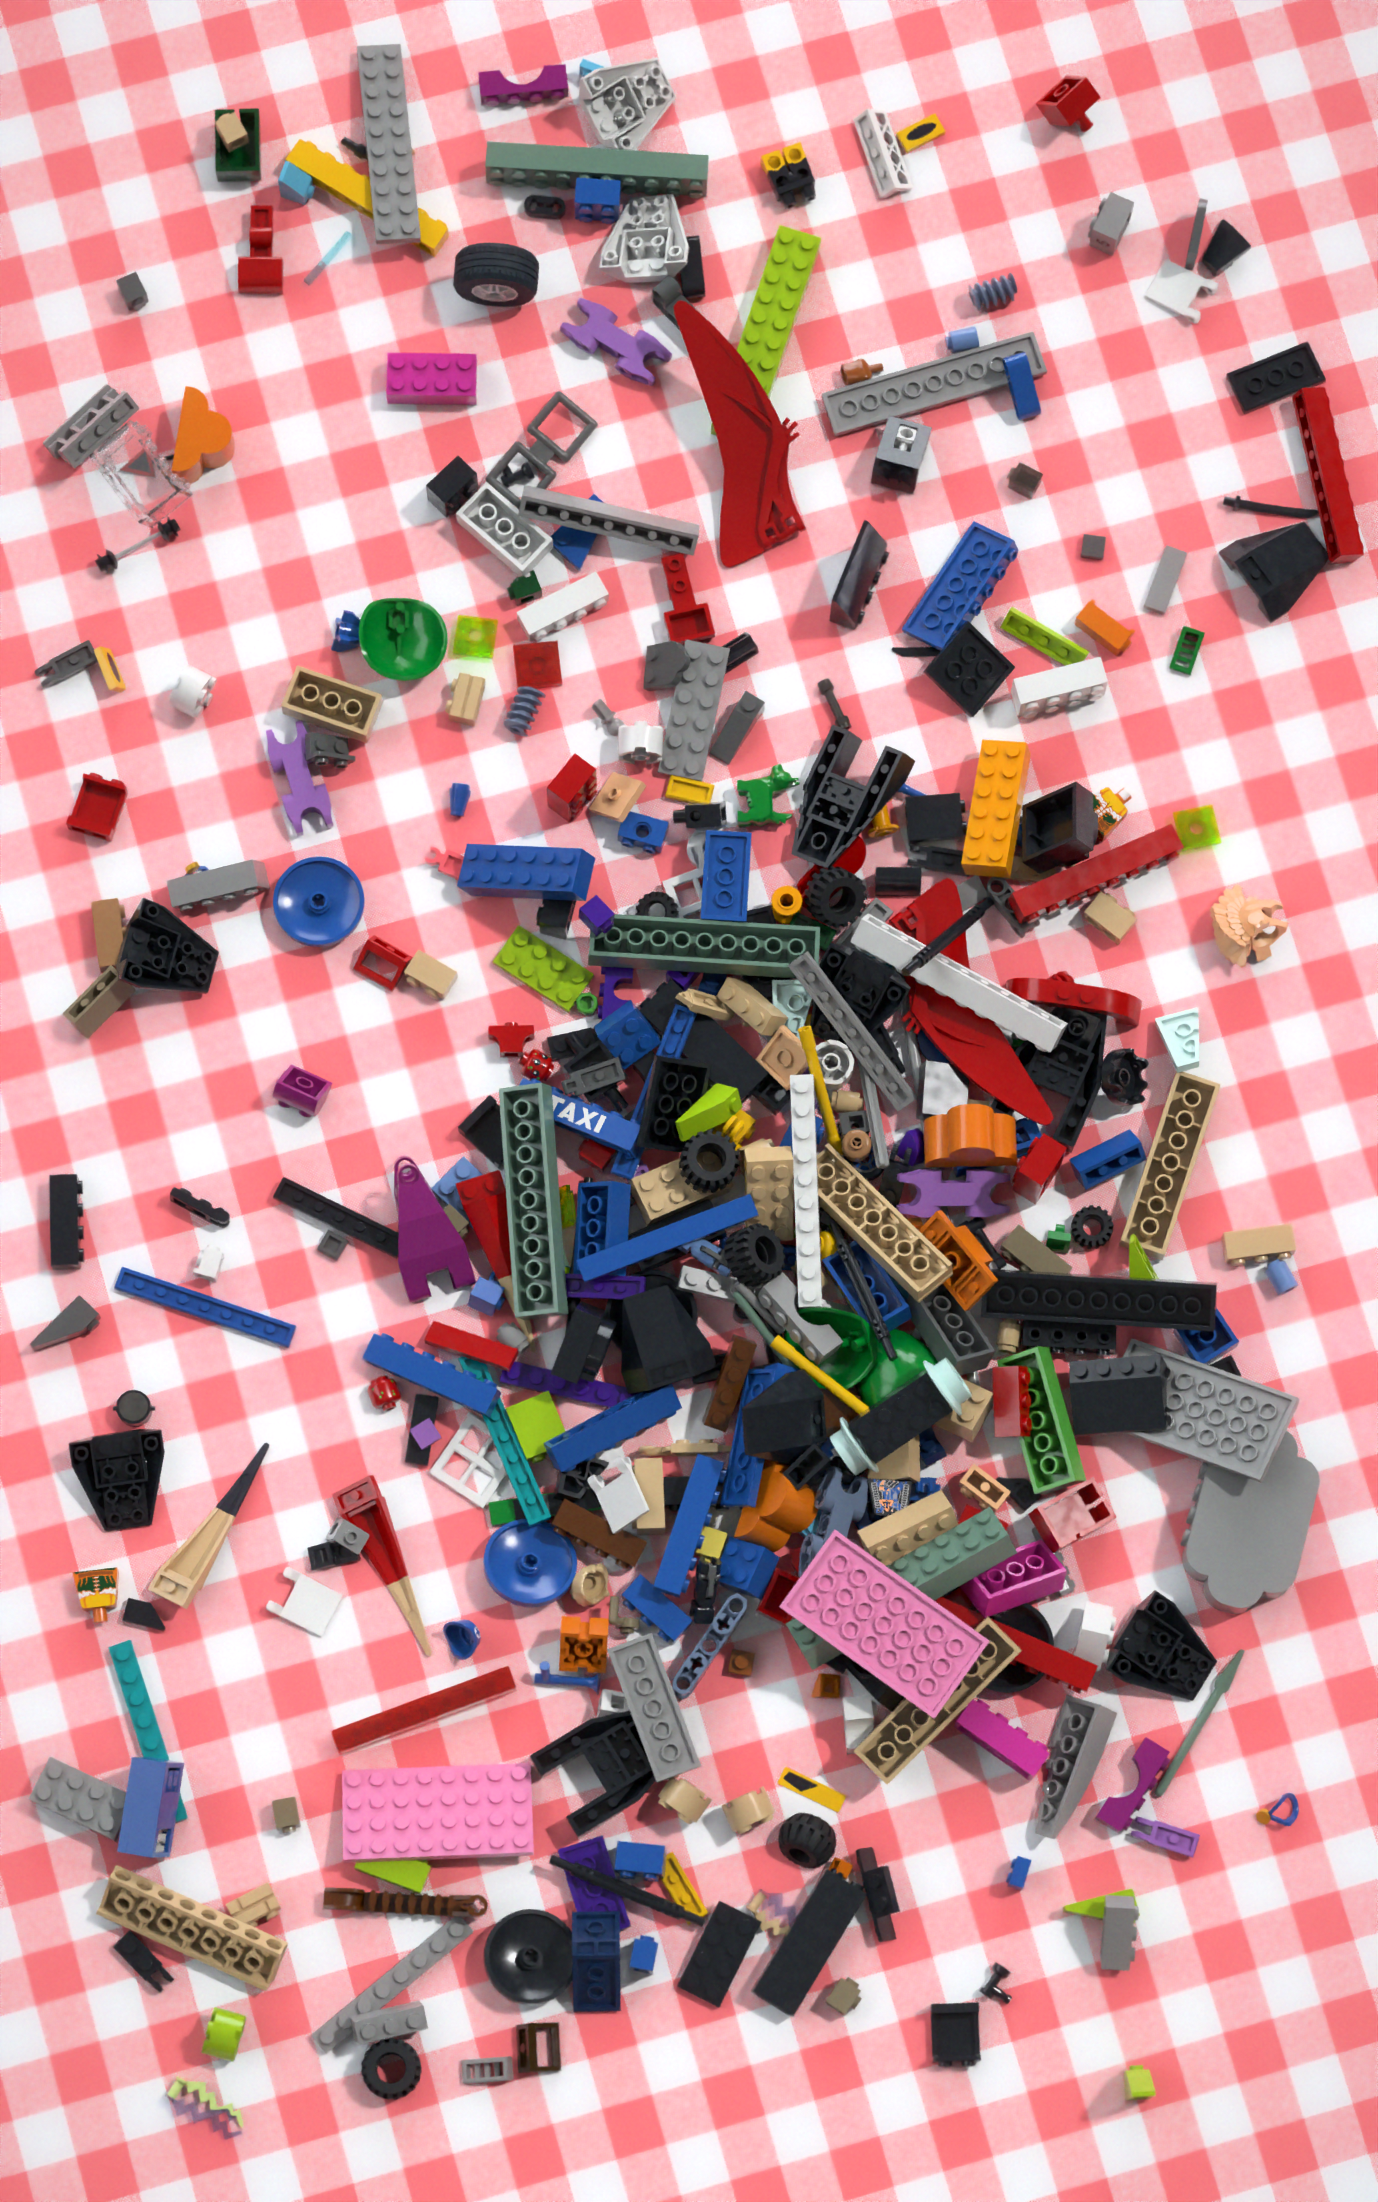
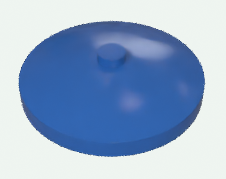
M322 856L305 858L291 865L279 878L273 895L275 916L282 930L298 943L312 947L330 946L346 939L359 925L365 907L364 892L357 875L344 863Z
M526 1519L515 1520L503 1525L491 1536L484 1552L483 1569L489 1585L501 1598L522 1607H541L557 1601L571 1587L577 1570V1556L570 1539L567 1536L562 1537L554 1533V1528L545 1521L529 1527Z

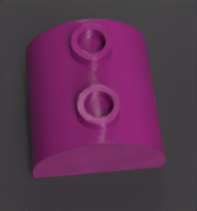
M291 1064L276 1082L272 1097L279 1100L278 1104L284 1108L292 1106L299 1109V1114L304 1117H315L329 1094L332 1082Z

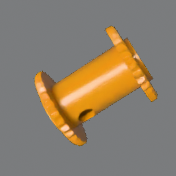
M887 804L872 820L874 828L868 831V836L884 837L898 831L899 826L890 823Z
M788 885L781 886L774 891L771 897V906L775 920L781 924H789L795 913H801L802 895H800L799 890ZM784 903H787V904H789V905H791V906L785 907V906H783V904H784Z

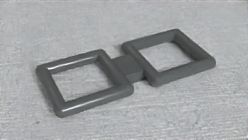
M557 391L527 427L528 433L536 438L537 441L530 449L519 441L515 442L487 475L486 482L519 509L521 499L497 480V477L519 452L546 475L537 485V488L546 490L557 476L556 472L547 465L548 461L555 454L563 462H569L597 428V421L566 395ZM559 402L587 425L566 451L538 429Z

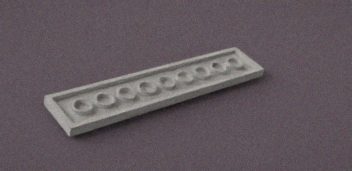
M401 44L358 45L357 60L376 245L418 243L421 241Z
M1034 331L824 392L821 393V397L834 436L836 437L887 422L889 416L900 418L1009 386L1003 366V358L1025 352L1033 378L1046 375L1047 369Z

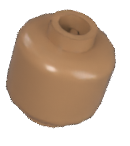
M862 1130L849 1131L842 1140L841 1150L843 1155L853 1162H859L867 1158L871 1151L869 1135Z

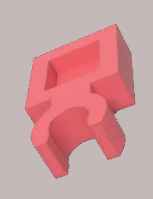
M431 846L430 852L435 853L436 857L434 859L426 857L425 862L431 866L438 864V872L458 880L464 856L448 849L443 855L438 848Z

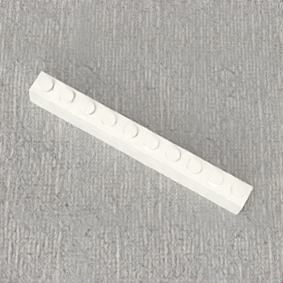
M870 914L865 915L861 919L850 941L855 944L858 950L875 955L878 961L895 966V969L900 973L912 961L913 956L926 947L923 943ZM938 953L922 968H917L910 974L918 983L933 987L939 995L951 997L959 1006L971 1008L979 1017L989 1018L999 1028L1009 1029L1019 1039L1034 1043L1037 1049L1044 1052H1051L1057 1046L1068 1024L941 953Z
M813 1074L790 1075L799 1309L823 1307Z

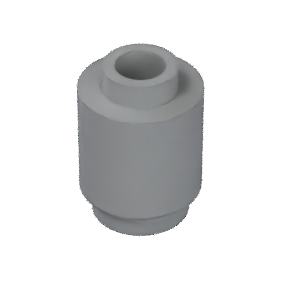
M505 1322L497 1330L498 1335L496 1338L502 1344L517 1348L519 1352L517 1357L530 1346V1343L527 1341L528 1338L514 1322L510 1324Z

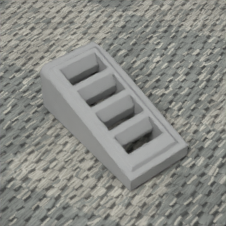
M512 2056L461 2060L463 2084L511 2081L514 2079ZM494 2062L495 2077H491L490 2063ZM500 2062H503L504 2076H501ZM480 2063H484V2078H481ZM471 2064L475 2065V2078H471Z

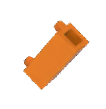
M1092 599L1077 615L1074 625L1115 656H1118L1121 651L1125 653L1131 646L1132 641L1130 640L1136 631L1133 629L1129 631L1095 605L1096 601Z

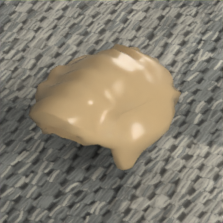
M600 1563L583 1567L574 1576L570 1590L571 1599L585 1607L598 1604L608 1597L610 1593L607 1589L609 1579L606 1566Z

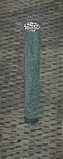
M346 231L304 278L306 284L310 286L351 240L353 237L351 233Z

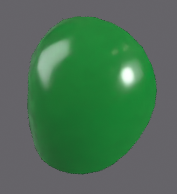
M411 598L375 600L365 608L359 625V642L365 660L373 670L390 679L408 681L429 675L438 668L447 650L448 634L441 615L430 604Z
M829 1307L797 1310L799 1316L810 1324H829L843 1340L837 1352L817 1366L846 1390L860 1382L871 1371L877 1358V1339L870 1324L862 1317L854 1313ZM785 1329L784 1340L816 1365L814 1361L806 1356L805 1351L800 1345L791 1339L790 1334ZM811 1377V1379L815 1382V1384L818 1387L826 1389L824 1386H822L820 1383H818L815 1379Z
M893 1329L889 1332L891 1335L890 1341L898 1358L894 1361H889L882 1344L877 1340L878 1351L875 1364L871 1371L860 1382L855 1384L857 1395L861 1396L860 1401L871 1407L925 1370L924 1360L933 1365L937 1364L938 1361L929 1347L916 1337L904 1331Z

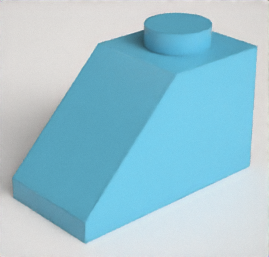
M285 161L278 179L280 197L306 205L308 198L312 199L315 191L312 177L291 162Z

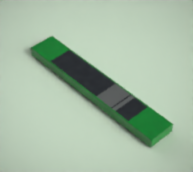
M591 1487L587 1489L579 1500L570 1501L589 1512L603 1510L596 1493ZM554 1492L542 1494L551 1517L555 1516L563 1501L553 1498ZM517 1498L488 1502L492 1526L505 1525L515 1520L526 1519Z

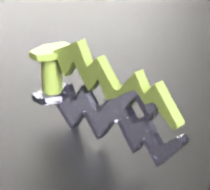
M179 2076L176 2077L177 2080L165 2097L172 2101L177 2116L191 2111L193 2124L210 2118L213 2133L222 2129L224 2140L242 2134L241 2130L228 2133L227 2120L219 2121V2114L227 2112L229 2122L237 2118L240 2127H243L241 2110L233 2112V2103L218 2107L214 2092L206 2093V2082L185 2081ZM186 2084L187 2094L198 2089L200 2103L210 2100V2110L199 2113L197 2100L185 2105V2097L178 2101L175 2099Z

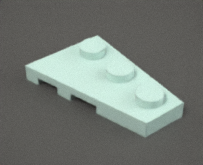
M798 979L772 980V1003L788 1017L784 1025L800 1040L798 1029L805 1024L812 997Z
M1198 1007L1155 1018L1156 1028L1177 1073L1198 1068Z

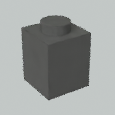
M136 271L116 280L117 288L129 311L141 309L149 302L146 290Z

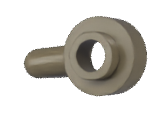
M610 1596L609 1623L615 1625V1628L620 1629L622 1634H634V1630H639V1619L618 1617L619 1597Z

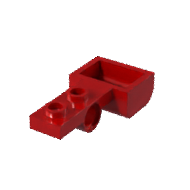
M251 205L250 257H238L239 294H283L284 260L283 257H273V205Z
M683 553L662 557L661 562L667 582V589L674 609L663 613L669 641H675L683 645L686 640L700 641L715 637L708 603L696 605Z
M775 1568L756 1612L782 1626H786V1623L790 1622L793 1617L779 1606L799 1578Z

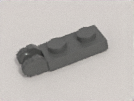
M87 640L50 659L48 663L37 668L34 673L38 677L50 672L52 669L56 674L41 682L43 688H48L58 681L61 682L94 665L98 661L91 642Z

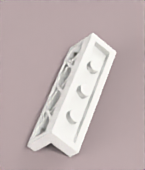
M867 108L856 116L853 121L880 198H888L896 191L909 192L913 189L886 110ZM876 116L880 117L882 125L877 121ZM883 136L888 140L889 144L885 142ZM890 156L895 159L896 164L891 160ZM897 175L902 179L903 184L899 183Z

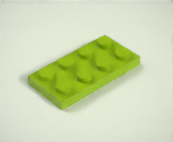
M520 925L516 927L493 960L494 965L568 1013L594 977L592 972Z

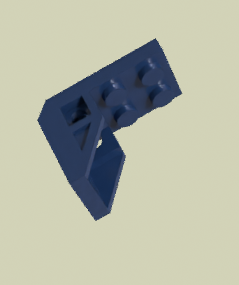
M620 1911L572 1912L573 2012L621 2011Z

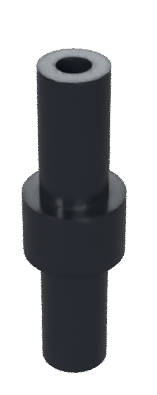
M344 136L340 144L353 151L354 155L361 160L363 158L367 160L366 146L363 144L358 145Z

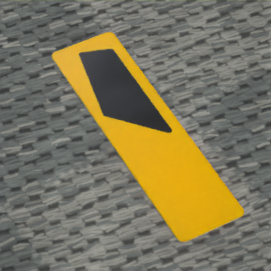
M784 1767L778 1780V1784L836 1812L840 1811L846 1795L788 1767Z

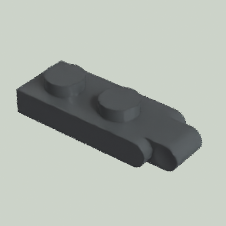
M619 1057L570 1073L568 1074L569 1079L561 1081L565 1095L575 1093V1096H580L626 1080Z

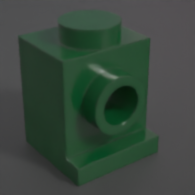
M534 570L530 571L529 577L520 576L514 579L513 583H510V587L506 588L510 600H515L517 606L542 597V589Z

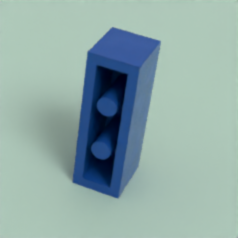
M1130 1129L1069 1159L1075 1177L1086 1190L1147 1160L1141 1141Z
M641 1574L622 1593V1599L624 1600L622 1604L631 1612L636 1610L642 1615L639 1619L649 1628L653 1625L659 1630L657 1635L666 1643L671 1641L675 1644L693 1623V1620L662 1592L653 1590V1584Z

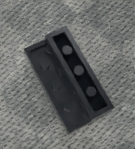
M707 1199L629 1234L628 1240L714 1208V1205L710 1199ZM722 1230L702 1239L713 1243L727 1237L725 1230ZM675 1248L638 1263L642 1274L680 1258L686 1255V1253Z

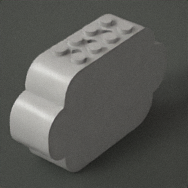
M1287 1430L1262 1483L1205 1462L1200 1466L1197 1479H1201V1483L1197 1484L1194 1489L1192 1501L1195 1502V1506H1191L1186 1523L1190 1524L1189 1529H1185V1532H1183L1180 1543L1181 1546H1184L1182 1564L1190 1577L1204 1582L1203 1592L1207 1602L1219 1611L1230 1614L1245 1613L1260 1598L1275 1599L1282 1596L1295 1581L1319 1488L1320 1477L1313 1463L1298 1456L1297 1442Z

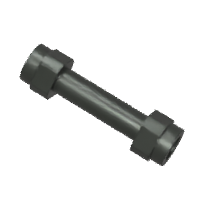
M829 678L821 680L817 685L821 695H825L836 718L835 725L845 730L852 727L847 715L844 716L833 693L834 686Z

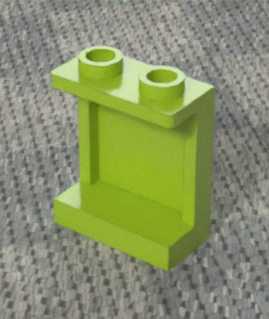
M549 1391L506 1408L527 1461H532L533 1464L545 1460V1456L548 1453L543 1443L565 1432Z

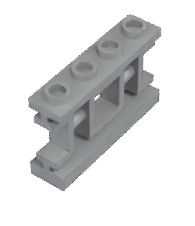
M105 384L43 441V445L55 459L61 456L66 463L76 468L140 408L126 391L123 390L118 394L114 388Z

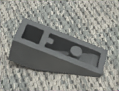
M745 691L731 713L710 754L729 765L765 710V702Z
M79 1295L30 1345L36 1352L85 1335L88 1331L92 1332L99 1326L101 1317Z

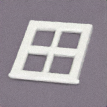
M704 866L662 881L666 894L672 897L678 905L677 911H679V915L676 918H685V916L701 911L702 888L698 879L703 877ZM693 881L700 901L681 908L674 887Z
M472 1412L467 1413V1418L429 1472L482 1509H484L507 1475L503 1464L498 1469L483 1459L493 1440L484 1420ZM473 1425L489 1435V1438L478 1454L461 1444ZM454 1452L471 1462L459 1481L442 1470ZM476 1467H479L493 1477L482 1495L464 1485Z

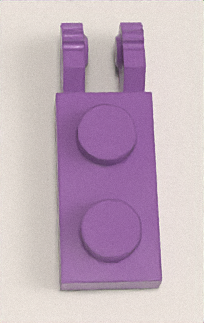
M1136 1816L1135 1822L1137 1824L1152 1827L1151 1834L1147 1835L1140 1831L1132 1830L1130 1836L1190 1858L1194 1857L1200 1838L1199 1834L1157 1820L1151 1821Z

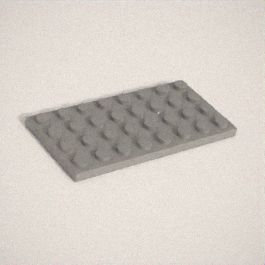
M1131 1338L1123 1357L1161 1354L1167 1364V1430L1130 1432L1125 1434L1262 1483L1300 1399L1291 1394Z

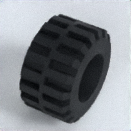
M831 866L829 870L822 868L819 870V874L814 873L812 875L814 879L808 881L807 885L809 888L805 889L804 892L808 896V898L804 899L805 904L808 905L807 910L812 913L813 917L834 928H839V926L846 927L848 922L853 924L856 921L855 917H860L863 914L860 912L861 909L866 907L864 900H867V894L864 893L866 887L862 884L863 881L853 873L838 866L836 868ZM842 886L843 892L840 901L836 905L829 907L831 893L836 888Z
M707 1130L705 1134L702 1131L698 1132L696 1136L693 1135L681 1152L679 1168L682 1170L680 1174L682 1177H686L685 1183L687 1185L690 1183L694 1185L692 1189L696 1191L698 1188L702 1189V1193H707L708 1190H711V1193L717 1192L718 1189L722 1190L727 1184H730L738 1170L737 1168L740 1160H738L739 1150L735 1151L736 1144L729 1142V1136L722 1137V1132L717 1131L716 1134H712V1130ZM701 1152L716 1154L721 1161L722 1168L715 1172L702 1169L697 1162V1155Z
M757 1223L738 1230L727 1238V1245L724 1246V1251L726 1252L724 1257L728 1263V1269L732 1272V1276L736 1277L739 1283H744L747 1287H755L778 1277L782 1273V1269L785 1266L783 1262L785 1260L783 1245L781 1246V1240L779 1237H776L772 1229L769 1230L768 1226H762L761 1223Z
M383 2039L372 2044L370 2049L365 2052L361 2063V2074L365 2085L376 2096L387 2100H396L407 2096L416 2088L422 2073L421 2061L417 2052L410 2044L401 2039ZM397 2055L404 2061L406 2070L400 2081L387 2083L379 2077L377 2066L384 2056Z

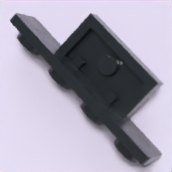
M873 1847L857 1849L855 1851L857 1863L862 1875L863 1886L867 1894L878 1941L895 1940L896 1934L891 1914L900 1912L889 1867L888 1865L878 1867Z

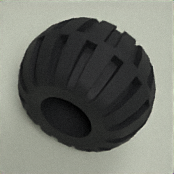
M805 1812L796 1813L789 1817L780 1828L778 1836L779 1848L782 1854L795 1864L805 1868H818L827 1863L833 1856L836 1848V1834L832 1826L820 1817Z

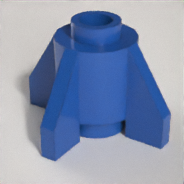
M344 610L341 618L336 617L335 639L331 646L332 651L343 652L360 647L359 625L361 619L352 611Z

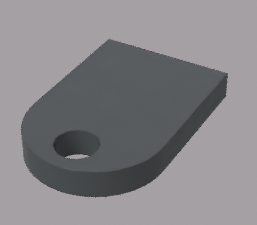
M1199 198L1185 263V269L1188 270L1194 269L1208 199Z

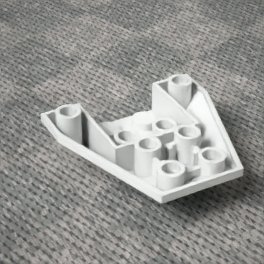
M658 57L598 68L580 79L579 103L597 140L607 149L635 150L638 148L676 98Z
M674 195L630 197L602 249L600 271L626 283L662 281L668 275L674 277L687 265L689 246Z

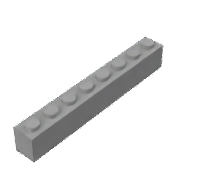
M524 485L518 516L693 556L699 537V524Z

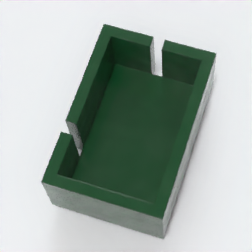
M259 108L239 109L240 122L247 132L249 143L231 152L227 150L217 132L215 124V169L217 182L262 181L261 118ZM215 109V122L222 115L235 112V109Z

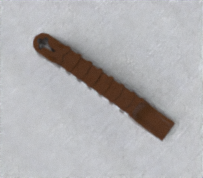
M324 1887L323 1909L362 1913L363 1911L370 1913L381 1912L383 1914L395 1913L396 1915L409 1914L410 1916L415 1914L422 1916L432 1915L435 1917L448 1916V1918H481L487 1912L488 1902L481 1895H449V1897L441 1896V1894L428 1896L426 1893L423 1895H415L414 1893L402 1894L401 1892L393 1894L388 1891L376 1893L375 1890L365 1892L363 1889ZM475 1901H479V1904L484 1907L478 1913L475 1912L474 1908L470 1907V1905H474Z

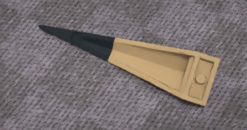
M269 1443L263 1444L218 1505L185 1543L158 1570L148 1588L149 1591L187 1610L198 1590L201 1591L268 1451Z

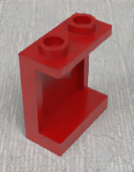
M91 772L89 775L83 773V782L72 815L68 816L66 825L69 830L112 842L128 795L127 786L124 785V782L117 779L105 780L103 776Z

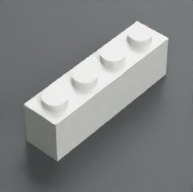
M595 571L518 611L517 620L529 641L534 639L538 641L546 637L549 631L553 629L560 630L567 625V622L585 617L588 611L594 608L595 610L603 608L609 601V593Z

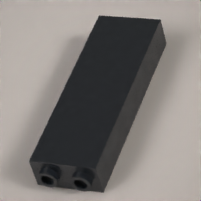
M672 979L668 983L663 982L656 989L655 992L657 993L651 999L649 997L646 998L639 1006L641 1008L639 1011L661 1038L664 1035L675 1004L688 1008L687 1005L675 998L678 993L685 991ZM697 1013L681 1057L712 1064L708 1083L712 1087L718 1083L738 1088L743 1104L769 1078V1072L713 1018Z
M834 1868L831 1870L825 1869L750 1991L789 2017H793L867 1895L863 1892V1886L853 1880L851 1883L842 1879L843 1874L841 1872L837 1874V1870Z

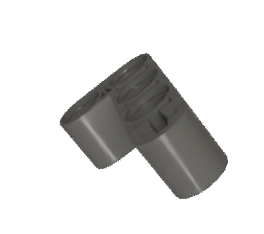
M668 275L652 289V301L680 330L673 306L677 301L682 300L693 308L695 307L682 295V289L678 282Z

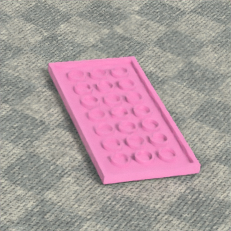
M836 1530L832 1532L779 1606L934 1719L989 1643L988 1639Z
M531 1763L342 1770L344 1863L534 1855Z

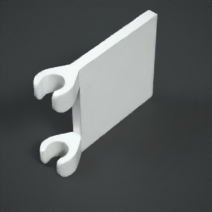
M1166 259L1147 290L1145 297L1197 324L1201 319V313L1196 309L1189 308L1200 288L1211 295H1215L1218 290V283L1205 279Z
M619 1456L614 1461L622 1475L605 1486L604 1478L601 1475H591L587 1480L597 1495L613 1534L618 1533L650 1511L632 1471L630 1458H623L622 1456Z
M286 1567L283 1576L296 1582L284 1607L269 1600L266 1610L322 1637L343 1595L300 1574L290 1567Z

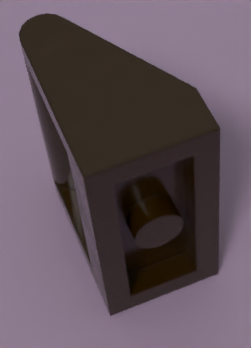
M525 2023L516 2025L518 2073L561 2071L559 2023ZM550 2028L552 2066H538L536 2029Z

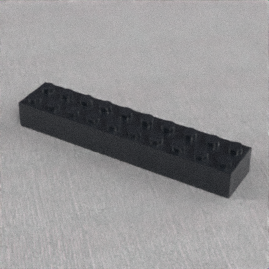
M990 1269L998 1281L982 1297L981 1317L1214 1331L1218 1283Z

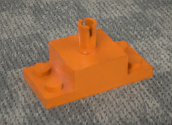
M939 1210L918 1231L952 1263L953 1275L943 1284L964 1311H968L998 1281L987 1267L993 1259L966 1225L955 1227L945 1213Z

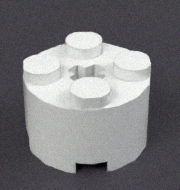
M187 665L178 677L180 681L177 687L172 689L169 704L199 719L204 709L203 706L208 707L213 698V694L210 692L214 689L218 679Z
M635 721L632 726H619V760L628 764H635V760H646V765L660 762L663 755V727L648 726L646 721Z
M827 1040L816 1045L826 1089L832 1091L843 1088L850 1080L854 1066V1058L847 1045L836 1040ZM830 1062L834 1063L832 1069L827 1068Z

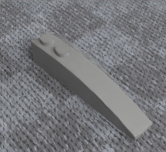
M1066 1695L1050 1739L1049 1747L1052 1748L1051 1757L1047 1759L1046 1763L1048 1776L1047 1782H1043L1044 1800L1039 1805L1035 1829L1036 1834L1055 1839L1073 1814L1100 1762L1117 1712L1100 1704Z

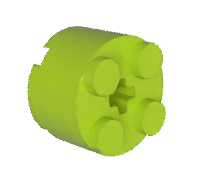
M214 2007L211 2021H209L205 2034L207 2037L204 2040L201 2053L234 2062L247 2017L240 2013Z

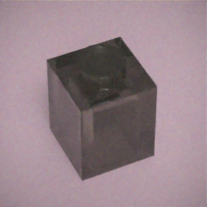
M1019 462L1017 467H1012L1007 475L1009 480L1008 488L1032 500L1042 482L1043 473Z

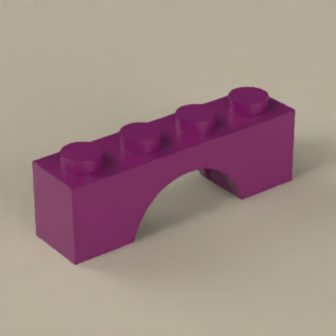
M566 64L544 65L539 77L527 84H516L507 80L500 70L478 72L481 105L496 106L499 103L518 104L521 101L540 102L543 99L562 100L565 97H569Z
M1145 1737L1132 1757L1139 1774L1136 1789L1124 1797L1116 1798L1109 1796L1095 1819L1118 1834L1122 1829L1127 1831L1134 1820L1130 1817L1134 1809L1139 1811L1146 1799L1142 1796L1147 1789L1151 1791L1158 1781L1155 1775L1159 1769L1164 1771L1170 1759L1167 1756L1170 1752Z

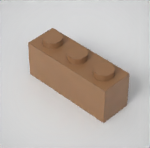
M118 898L91 901L98 963L101 973L110 965L116 969V963L127 927L123 926L122 918H126L124 904L120 905Z

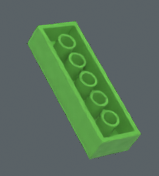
M1037 1346L997 1360L999 1367L1027 1366L1030 1373L1028 1394L1031 1397L1029 1418L1032 1421L1030 1437L1018 1438L1034 1494L1046 1495L1086 1481L1049 1347Z

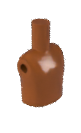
M862 358L850 363L841 364L840 373L845 386L872 379L873 373L884 371L882 363L868 365L866 360Z

